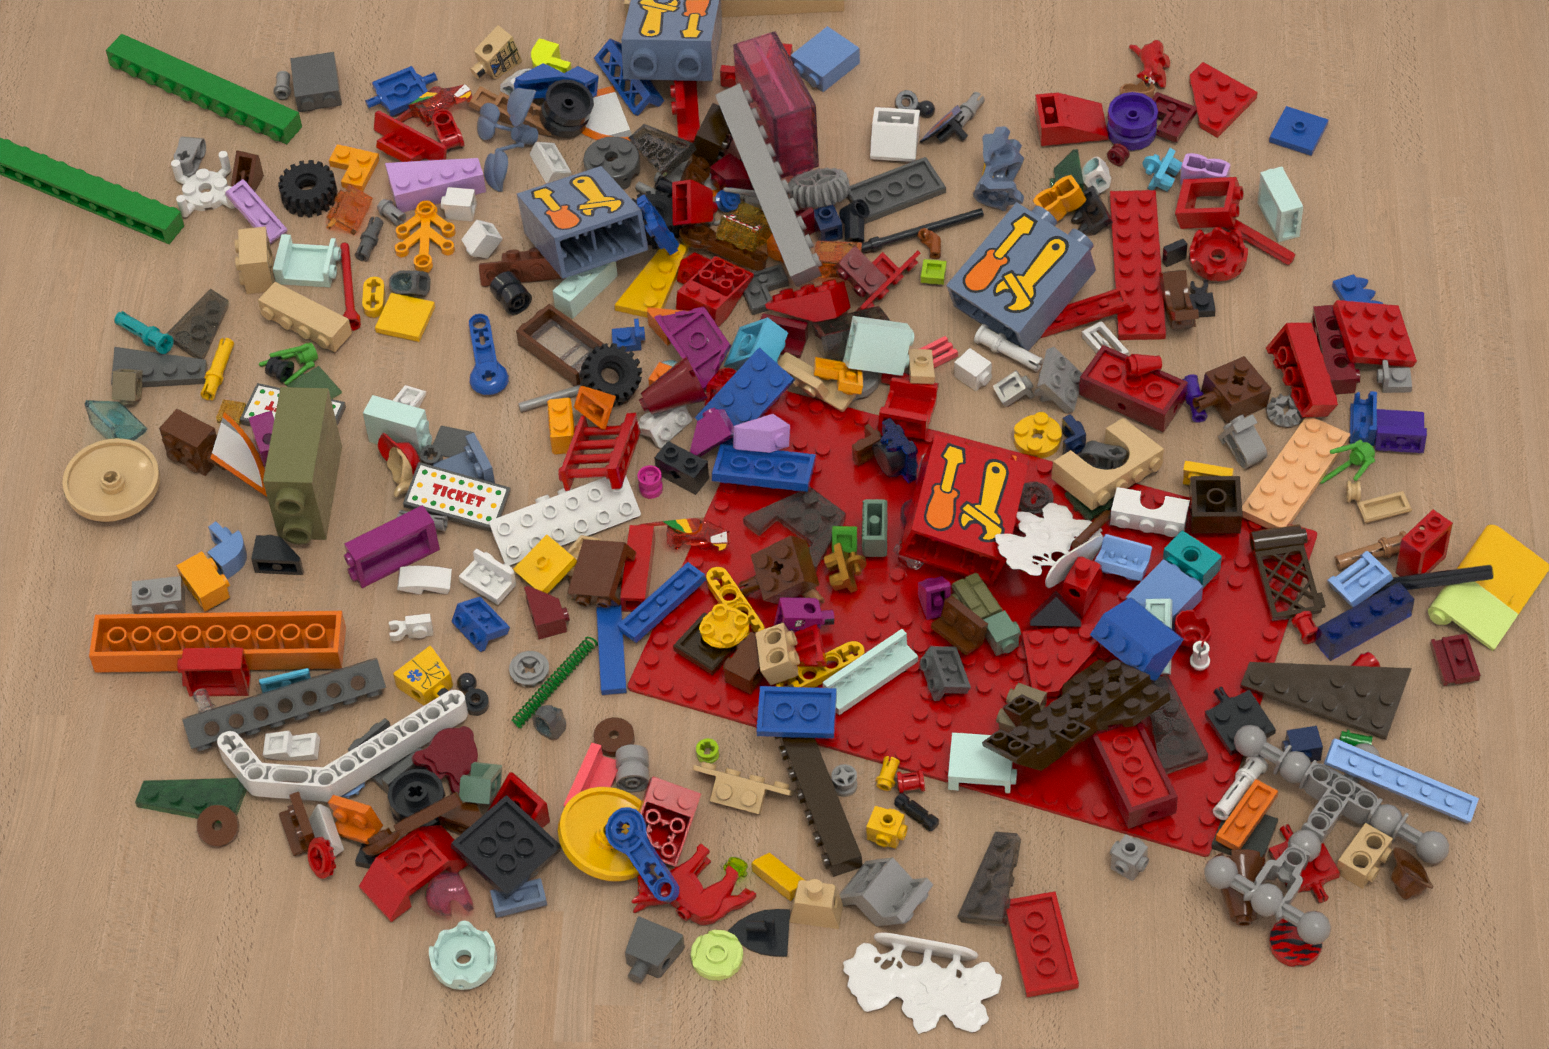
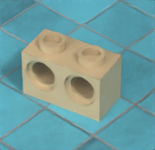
M784 623L756 632L760 670L769 684L773 685L798 676L797 665L800 664V659L795 650L797 639L794 632L789 631Z
M1365 823L1338 860L1337 868L1340 876L1364 889L1369 881L1371 883L1374 882L1380 871L1379 866L1382 862L1386 864L1393 854L1391 849L1393 838ZM1374 846L1378 849H1371L1369 847ZM1355 865H1361L1365 868H1358Z

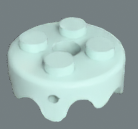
M460 921L455 928L443 930L439 933L435 945L429 947V958L434 975L442 984L452 989L467 990L480 986L491 977L497 963V952L494 942L487 931L477 930L468 921ZM462 955H469L471 957L470 961L465 964L458 963L457 959Z

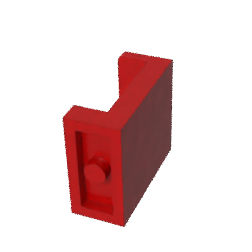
M891 378L890 390L885 406L881 407L879 411L878 431L925 440L937 403L938 386L910 383L909 380Z

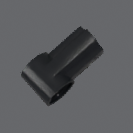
M862 199L851 202L839 211L840 219L845 224V245L849 247L865 242L864 219L869 216L870 210L868 204Z

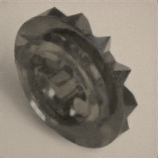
M1027 482L1023 485L1018 508L1021 509V512L1043 515L1042 509L1048 503H1053V493L1043 483ZM1036 494V503L1032 504L1031 499Z

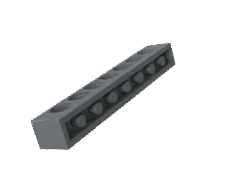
M372 658L182 718L191 749L197 748V751L212 747L211 743L217 741L218 737L224 732L233 731L237 734L245 732L246 736L261 732L260 727L269 724L271 728L284 725V720L294 717L295 721L309 717V712L318 709L319 713L334 709L333 704L343 702V705L357 702V697L367 694L368 698L382 694L381 689L386 688L378 659ZM355 676H362L365 680L364 686L360 689L351 687V680ZM332 683H337L341 689L340 693L335 697L327 695L326 692L328 685ZM306 691L316 693L314 703L305 704L302 701V696ZM287 698L292 701V708L289 711L282 712L278 709V703L281 699ZM258 706H264L268 710V715L262 720L256 719L253 715L255 708ZM233 714H240L243 716L244 721L241 726L233 727L229 724V718ZM210 721H214L219 725V731L214 735H209L204 730L205 725Z

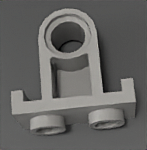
M1253 414L1246 418L1244 415H1241L1223 427L1224 432L1218 438L1222 445L1228 444L1236 461L1242 468L1247 469L1267 458L1266 447L1254 427L1257 421Z

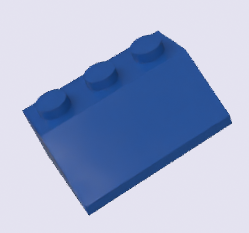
M1131 597L1104 613L1090 634L1123 663L1149 674L1150 679L1157 681L1184 640Z

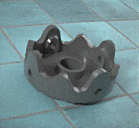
M612 136L598 139L584 153L585 171L602 166L622 189H627L630 186L633 175L640 173L639 151L631 141L625 138ZM611 157L617 158L612 162L607 161V159Z

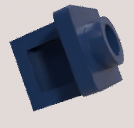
M1069 414L1062 418V433L1067 438L1063 441V455L1070 450L1078 454L1086 444V432L1082 423L1076 421Z

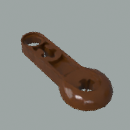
M689 224L681 227L679 230L680 240L689 248L709 250L755 271H761L766 268L768 255L765 252L720 232L717 234L713 229L705 225Z
M454 792L397 822L393 826L395 831L391 832L388 827L367 839L369 845L362 850L370 856L380 854L390 848L399 837L463 804V801L458 792Z

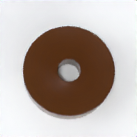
M618 717L607 718L601 721L594 730V743L601 745L602 754L605 756L616 757L617 749L625 745H634L633 727L625 719Z
M213 805L206 808L197 820L199 837L211 846H226L237 837L240 824L237 815L233 810L222 805ZM217 821H220L222 828L216 831L214 825Z

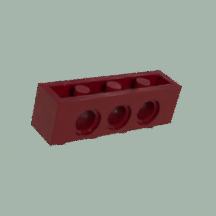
M1333 305L1313 306L1311 322L1317 335V342L1323 354L1327 372L1330 375L1334 393L1336 395L1355 393L1356 384L1360 383V371L1355 369L1356 363L1349 360Z

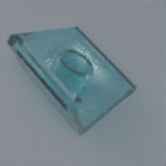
M86 400L84 403L91 425L106 439L119 438L134 441L146 433L148 429L120 402Z

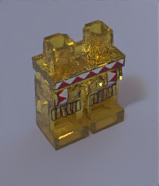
M742 201L738 204L736 211L721 216L716 238L735 244L737 248L742 250L746 249L753 252L756 250V247L767 243L772 231L763 210L760 211L759 208Z

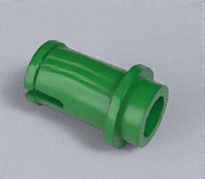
M1348 729L1346 732L1341 731L1340 741L1352 746L1363 743L1372 745V736L1350 733Z

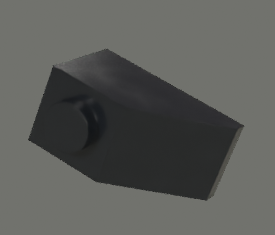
M256 535L251 557L255 573L303 575L304 570L300 557L280 536Z

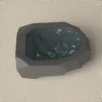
M400 270L389 278V287L393 292L400 295L426 296L430 290L431 279L427 272Z
M552 705L541 706L532 717L536 730L549 740L558 739L566 730V719L561 708H556Z

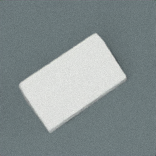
M535 142L530 156L546 183L571 176L572 172L555 143Z
M318 804L309 818L315 838L323 837L325 840H329L330 847L334 848L333 853L336 856L344 850L330 808Z

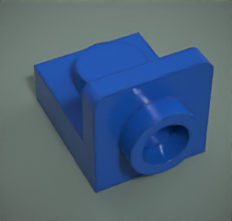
M639 318L634 319L635 327L612 329V341L617 344L618 349L623 345L627 347L625 352L642 350L641 341H645L644 326H639Z

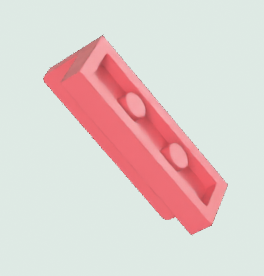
M591 743L563 805L564 808L571 798L584 790L595 787L612 788L618 771L616 760L603 756L601 745Z

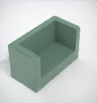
M473 762L471 764V776L462 775L460 778L459 796L462 801L490 804L501 788L502 765Z

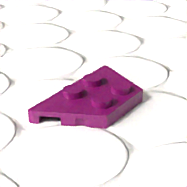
M705 307L695 308L691 311H678L675 314L655 316V320L681 358H688L702 388L706 390L707 383L717 373L731 348L729 341Z

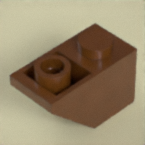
M750 632L746 639L739 642L735 654L732 657H728L723 666L725 682L749 694H752L764 677L760 670L757 639L753 632Z

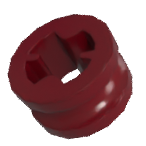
M1118 143L1114 144L1107 152L1108 160L1116 166H1122L1130 157L1128 149Z

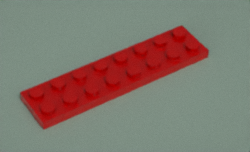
M1156 190L1110 191L1115 289L1124 288L1131 308L1117 313L1118 340L1166 339L1164 299L1159 272L1162 271Z

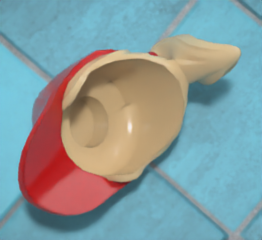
M382 433L378 440V449L382 457L387 461V467L392 472L393 480L399 484L394 490V496L397 498L399 495L407 493L420 458L411 443L395 442L387 434Z

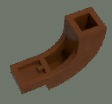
M1186 270L1159 272L1164 309L1170 328L1177 330L1196 327L1195 319H1199L1198 309L1193 308L1190 301Z

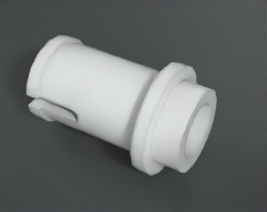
M1202 641L1194 643L1193 654L1190 657L1191 666L1198 671L1206 669L1210 664L1208 656L1209 645L1204 642L1203 647H1201Z

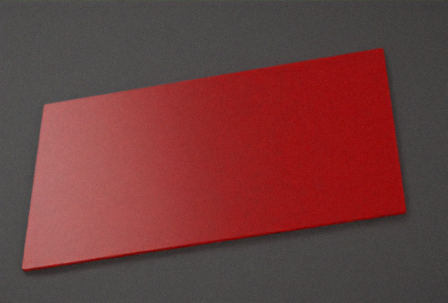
M785 391L762 417L774 414L790 425L789 447L780 449V451L816 454V463L808 492L720 482L700 525V532L696 534L682 567L689 562L703 572L705 576L711 568L722 567L729 573L737 587L741 589L744 588V586L739 587L741 581L756 575L750 555L789 536L805 539L820 584L815 588L825 600L820 609L821 611L833 610L834 625H824L820 629L825 653L851 641L861 643L865 653H867L903 629L907 633V645L918 656V662L842 714L838 715L836 713L834 738H815L817 745L883 764L884 757L889 756V761L891 757H894L900 761L898 769L908 772H917L918 769H922L925 777L948 783L952 733L992 735L999 730V723H996L997 715L1000 709L1008 704L1006 703V698L1010 689H1015L1018 683L1031 687L1022 641V631L1061 627L1030 626V614L1055 591L1062 596L1064 580L1048 588L1045 585V580L1052 566L1041 565L1042 573L1034 576L1021 569H1012L1005 562L993 585L987 583L985 585L1002 608V611L1005 610L1011 621H1015L1021 631L1019 647L1010 653L996 656L984 638L983 645L968 655H964L958 650L971 688L967 694L945 693L940 701H934L928 689L924 672L921 669L920 660L930 646H954L931 628L932 622L940 617L926 619L918 597V582L942 576L949 581L951 586L954 582L966 577L901 556L899 551L919 474L921 457L926 453L935 434L942 437L951 434L929 428L925 440L893 434L902 443L908 456L909 465L888 476L881 470L875 457L860 466H857L852 458V445L858 440L865 438L864 426L870 424L874 430H878L879 415L849 407L844 412H841L822 400ZM879 431L883 439L892 435V433ZM963 438L970 446L988 452L994 450L1004 451L1010 455L1017 456L1016 461L1028 465L1018 512H1029L1039 518H1044L1042 509L1048 503H1056L1057 505L1066 506L1072 513L1073 519L1090 520L1091 522L1105 510L1111 512L1114 497L1109 499L1106 504L1091 510L1052 479L1053 461ZM1137 483L1127 488L1141 491V505L1152 510L1158 509L1163 505L1165 496L1189 500V497ZM865 499L887 500V556L865 557L867 565L861 570L862 574L859 576L854 574L857 591L851 593L847 587L835 591L830 584L829 576L840 572V570L837 569L830 572L824 560L825 556L833 553V526L857 527V555L863 556V501ZM1189 504V515L1185 532L1222 556L1220 571L1203 588L1202 600L1192 609L1198 618L1206 617L1207 622L1212 628L1211 639L1208 642L1210 664L1202 671L1195 670L1190 664L1193 648L1180 644L1171 658V675H1160L1157 681L1151 680L1152 684L1169 691L1171 700L1141 721L1178 796L1175 814L1128 829L1088 746L1089 738L1042 771L1013 762L1012 769H1017L1016 785L1011 784L1010 793H1005V786L959 783V786L1202 857H1208L1211 854L1212 842L1221 822V819L1214 815L1213 808L1234 783L1235 774L1240 768L1243 755L1238 752L1230 756L1205 718V711L1220 704V701L1213 693L1216 688L1219 690V687H1223L1229 698L1248 691L1240 688L1249 662L1275 663L1290 619L1272 621L1256 559L1250 547L1249 533L1268 528L1242 517L1241 533H1191ZM1016 517L1013 535L1026 537V534L1019 529L1020 521ZM1111 518L1101 527L1102 531L1100 532L1103 537L1105 534L1152 547L1149 567L1143 579L1163 560L1164 548L1175 538L1164 534L1146 533L1141 530L1110 525ZM1305 528L1308 541L1304 543V547L1309 561L1317 539V532ZM730 531V542L711 543L710 537ZM713 544H729V545H728V547H727L726 549H724V550H719V547H718V546H715V545H713ZM1072 545L1070 546L1069 552L1074 549ZM1056 551L1051 554V558L1056 562L1065 554ZM1300 554L1289 555L1286 559L1297 567L1302 561ZM1033 556V557H1032L1033 559H1036V560L1041 561V562H1042V560H1045V561L1048 562V560H1046V559H1044L1043 557H1040V556ZM1271 558L1263 560L1264 566L1271 570H1274L1278 565V562ZM1282 565L1277 573L1289 579L1294 571ZM1102 572L1103 583L1085 615L1081 617V624L1098 623L1104 613L1124 602L1126 596L1141 581L1128 580L1124 576ZM1297 574L1292 582L1301 587L1304 577ZM713 578L720 583V587H723L722 579ZM1275 578L1269 583V586L1278 592L1285 585ZM706 580L653 628L628 682V690L757 728L760 686L776 687V684L770 685L767 679L763 677L752 694H749L725 682L724 664L711 675L673 650V645L704 612L708 614L715 605L719 604L708 588ZM1288 586L1283 595L1295 601L1299 592ZM761 590L745 597L763 623L764 628L767 629L774 626L778 604L764 601ZM1076 590V597H1079L1080 594ZM727 593L723 596V599L726 601H732L736 598V595L733 593ZM800 594V595H798V596H796V597H794V598H804V597ZM1280 599L1275 604L1277 612L1287 611L1290 605ZM749 624V633L753 632L756 635V632L751 628V624ZM1101 644L1100 650L1089 658L1081 671L1099 659L1105 662H1110L1114 659L1121 660ZM849 652V655L853 654L854 657L858 655V653ZM828 661L826 667L833 669L838 666V663L836 661ZM808 671L803 674V677L805 679H813L816 677V674ZM823 683L814 688H823ZM1251 692L1259 705H1261L1263 696ZM1062 693L1058 697L1047 698L1045 707L1061 697Z

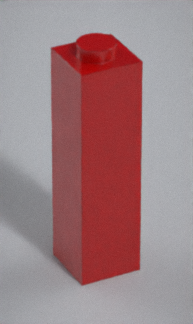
M645 524L629 525L627 545L636 551L634 561H625L620 595L622 612H632L649 597L656 541L654 526Z

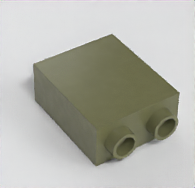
M280 387L263 483L277 535L293 544H306L311 539H327L342 451L341 439L328 388Z

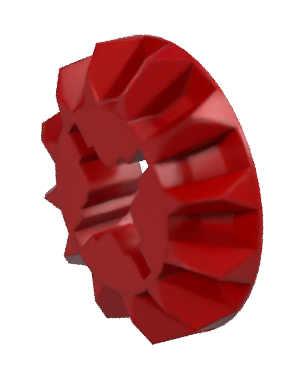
M323 837L312 839L308 847L309 865L315 875L321 879L332 876L336 868L334 848L330 847L329 840H325Z

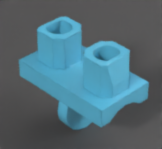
M1169 148L1166 156L1161 161L1159 160L1160 156L1157 154L1144 158L1142 164L1146 169L1145 173L1148 175L1155 173L1147 189L1154 190L1156 187H1159L1168 192L1175 178L1166 174L1165 171L1176 176L1182 166V162L1173 157L1176 151L1172 148Z

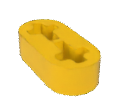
M370 277L363 284L362 305L364 314L370 318L379 317L385 307L386 291L384 282L379 277ZM373 287H376L375 293H372ZM372 302H376L375 308H372Z

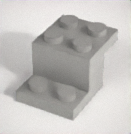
M891 857L865 861L839 895L843 906L857 905L875 926L905 924L913 917L914 909L927 899L928 891L932 888L933 884L928 878L912 879L898 862Z

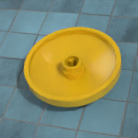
M595 787L576 794L566 804L558 823V838L565 855L578 869L601 880L625 881L637 877L639 872L629 857L615 849L608 842L606 824L609 817L620 808L630 807L639 812L642 801L626 791L611 787ZM624 824L622 826L624 830H621V833L627 834L629 832L627 828H630V825Z

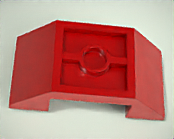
M441 825L418 827L375 858L361 881L359 888L392 922L412 907L409 896L428 883L433 877L435 878L445 869L454 876L466 867L468 863L451 848V843L455 839Z

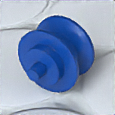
M724 190L719 191L715 197L718 209L723 212L737 209L741 201L739 194L724 192Z

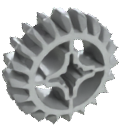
M826 167L824 169L818 168L807 172L804 171L802 174H797L788 183L791 189L789 197L794 198L797 206H801V208H820L831 204L835 205L836 202H841L848 197L850 193V184L846 172L837 168L829 169Z

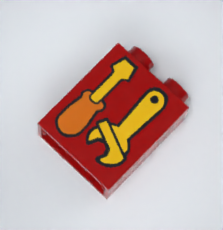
M935 434L921 462L899 555L965 577L978 573L984 583L993 585L1007 560L999 553V545L996 542L995 535L1013 534L1028 465L1015 461L1013 456L1007 452L1000 450L988 452L968 445L967 441L959 436L946 435L942 437Z

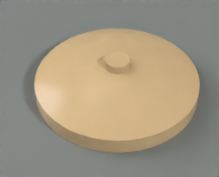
M106 439L85 447L71 459L64 471L63 490L69 505L79 515L94 521H117L138 513L152 501L159 488L160 471L154 455L142 444L128 439Z

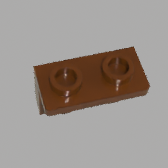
M952 595L945 599L941 617L931 624V628L964 655L970 654L983 645L988 627L987 622Z
M299 791L289 795L292 805L287 806L288 810L279 813L293 856L308 852L309 844L315 838Z

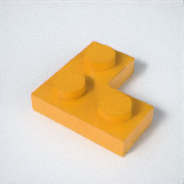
M337 144L329 159V164L331 167L347 170L341 180L342 188L363 192L380 158L378 153Z
M815 357L813 365L814 376H818L823 380L835 379L837 380L838 391L848 395H861L863 389L862 370L849 369L844 362Z

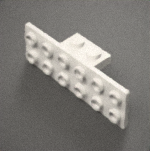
M625 476L621 489H612L610 480L604 477L573 490L571 488L570 491H565L563 488L557 491L559 494L551 498L549 495L535 499L536 504L491 520L489 525L504 564L511 566L520 562L546 534L560 546L576 541L580 535L589 536L639 517L641 512L627 476Z

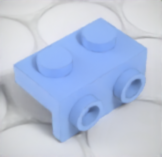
M1105 534L1101 550L1095 562L1102 565L1103 573L1124 576L1128 580L1142 581L1149 567L1152 547Z

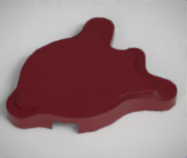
M466 726L446 728L439 731L431 739L426 749L416 751L412 755V762L415 765L426 767L430 772L435 773L440 780L446 777L451 793L458 792V794L460 793V778L462 775L469 774L471 764L477 762L478 759L474 733Z

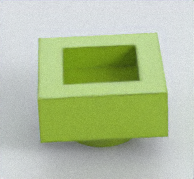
M923 259L921 283L944 285L947 261Z

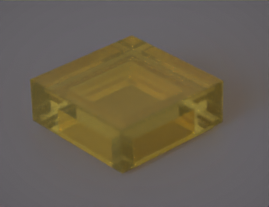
M223 399L216 416L217 423H221L225 412L240 426V418L246 403Z

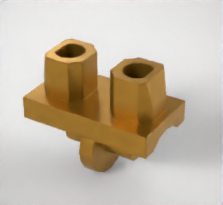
M841 543L833 545L835 552L824 557L825 564L830 572L837 569L840 570V572L829 576L830 584L835 591L846 587L851 593L857 591L854 574L856 576L862 574L861 570L867 565L864 556L857 555V552H851L849 557V554L843 551Z

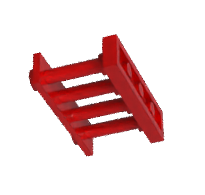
M627 413L621 425L606 426V429H601L598 426L588 427L586 417L581 415L578 425H575L574 435L563 465L558 471L559 480L563 482L565 491H570L574 479L598 477L609 479L612 489H621L641 433L636 413ZM619 435L616 439L589 440L590 436ZM614 449L611 453L584 454L585 450ZM609 463L603 468L578 469L580 464Z

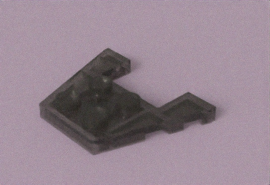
M809 487L808 492L799 491L745 516L743 524L760 536L774 522H780L811 545L809 551L815 571L817 572L818 565L826 556L827 549L832 542L833 526L843 525L846 513Z

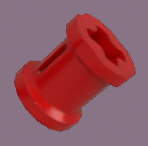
M1303 611L1291 620L1293 627L1297 628L1300 632L1303 644L1314 643L1323 634L1322 630L1316 627L1310 611Z
M918 769L917 772L903 774L900 771L896 772L899 794L913 790L925 791L922 769Z

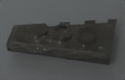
M1168 674L1160 676L1155 681L1151 680L1152 684L1169 691L1171 697L1169 702L1150 714L1155 751L1166 774L1207 761L1208 753Z

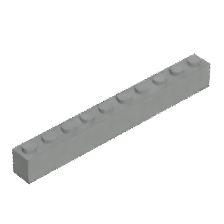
M739 83L715 94L795 286L798 287L822 276L819 270L822 263L818 254H813L811 251L814 244L810 235H805L803 232L806 229V225L802 217H797L795 211L799 210L794 198H789L787 194L791 192V189L786 179L782 180L780 175L784 174L779 162H774L772 158L776 156L771 143L767 144L765 141L769 137L764 126H759L757 122L761 118L756 107L751 108L750 103L753 102L749 90L744 91Z

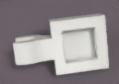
M430 614L405 616V621L393 620L389 622L390 630H398L397 632L390 633L391 641H400L407 634L409 638L433 636Z

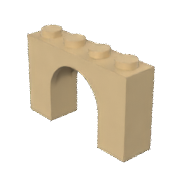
M1124 418L1106 428L1104 444L1120 446L1126 450V457L1123 459L1125 464L1111 470L1098 469L1089 465L1071 450L1053 461L1052 479L1091 510L1106 504L1109 499L1113 498L1117 487L1127 489L1133 484L1142 481L1150 473L1158 471L1163 464L1164 449Z

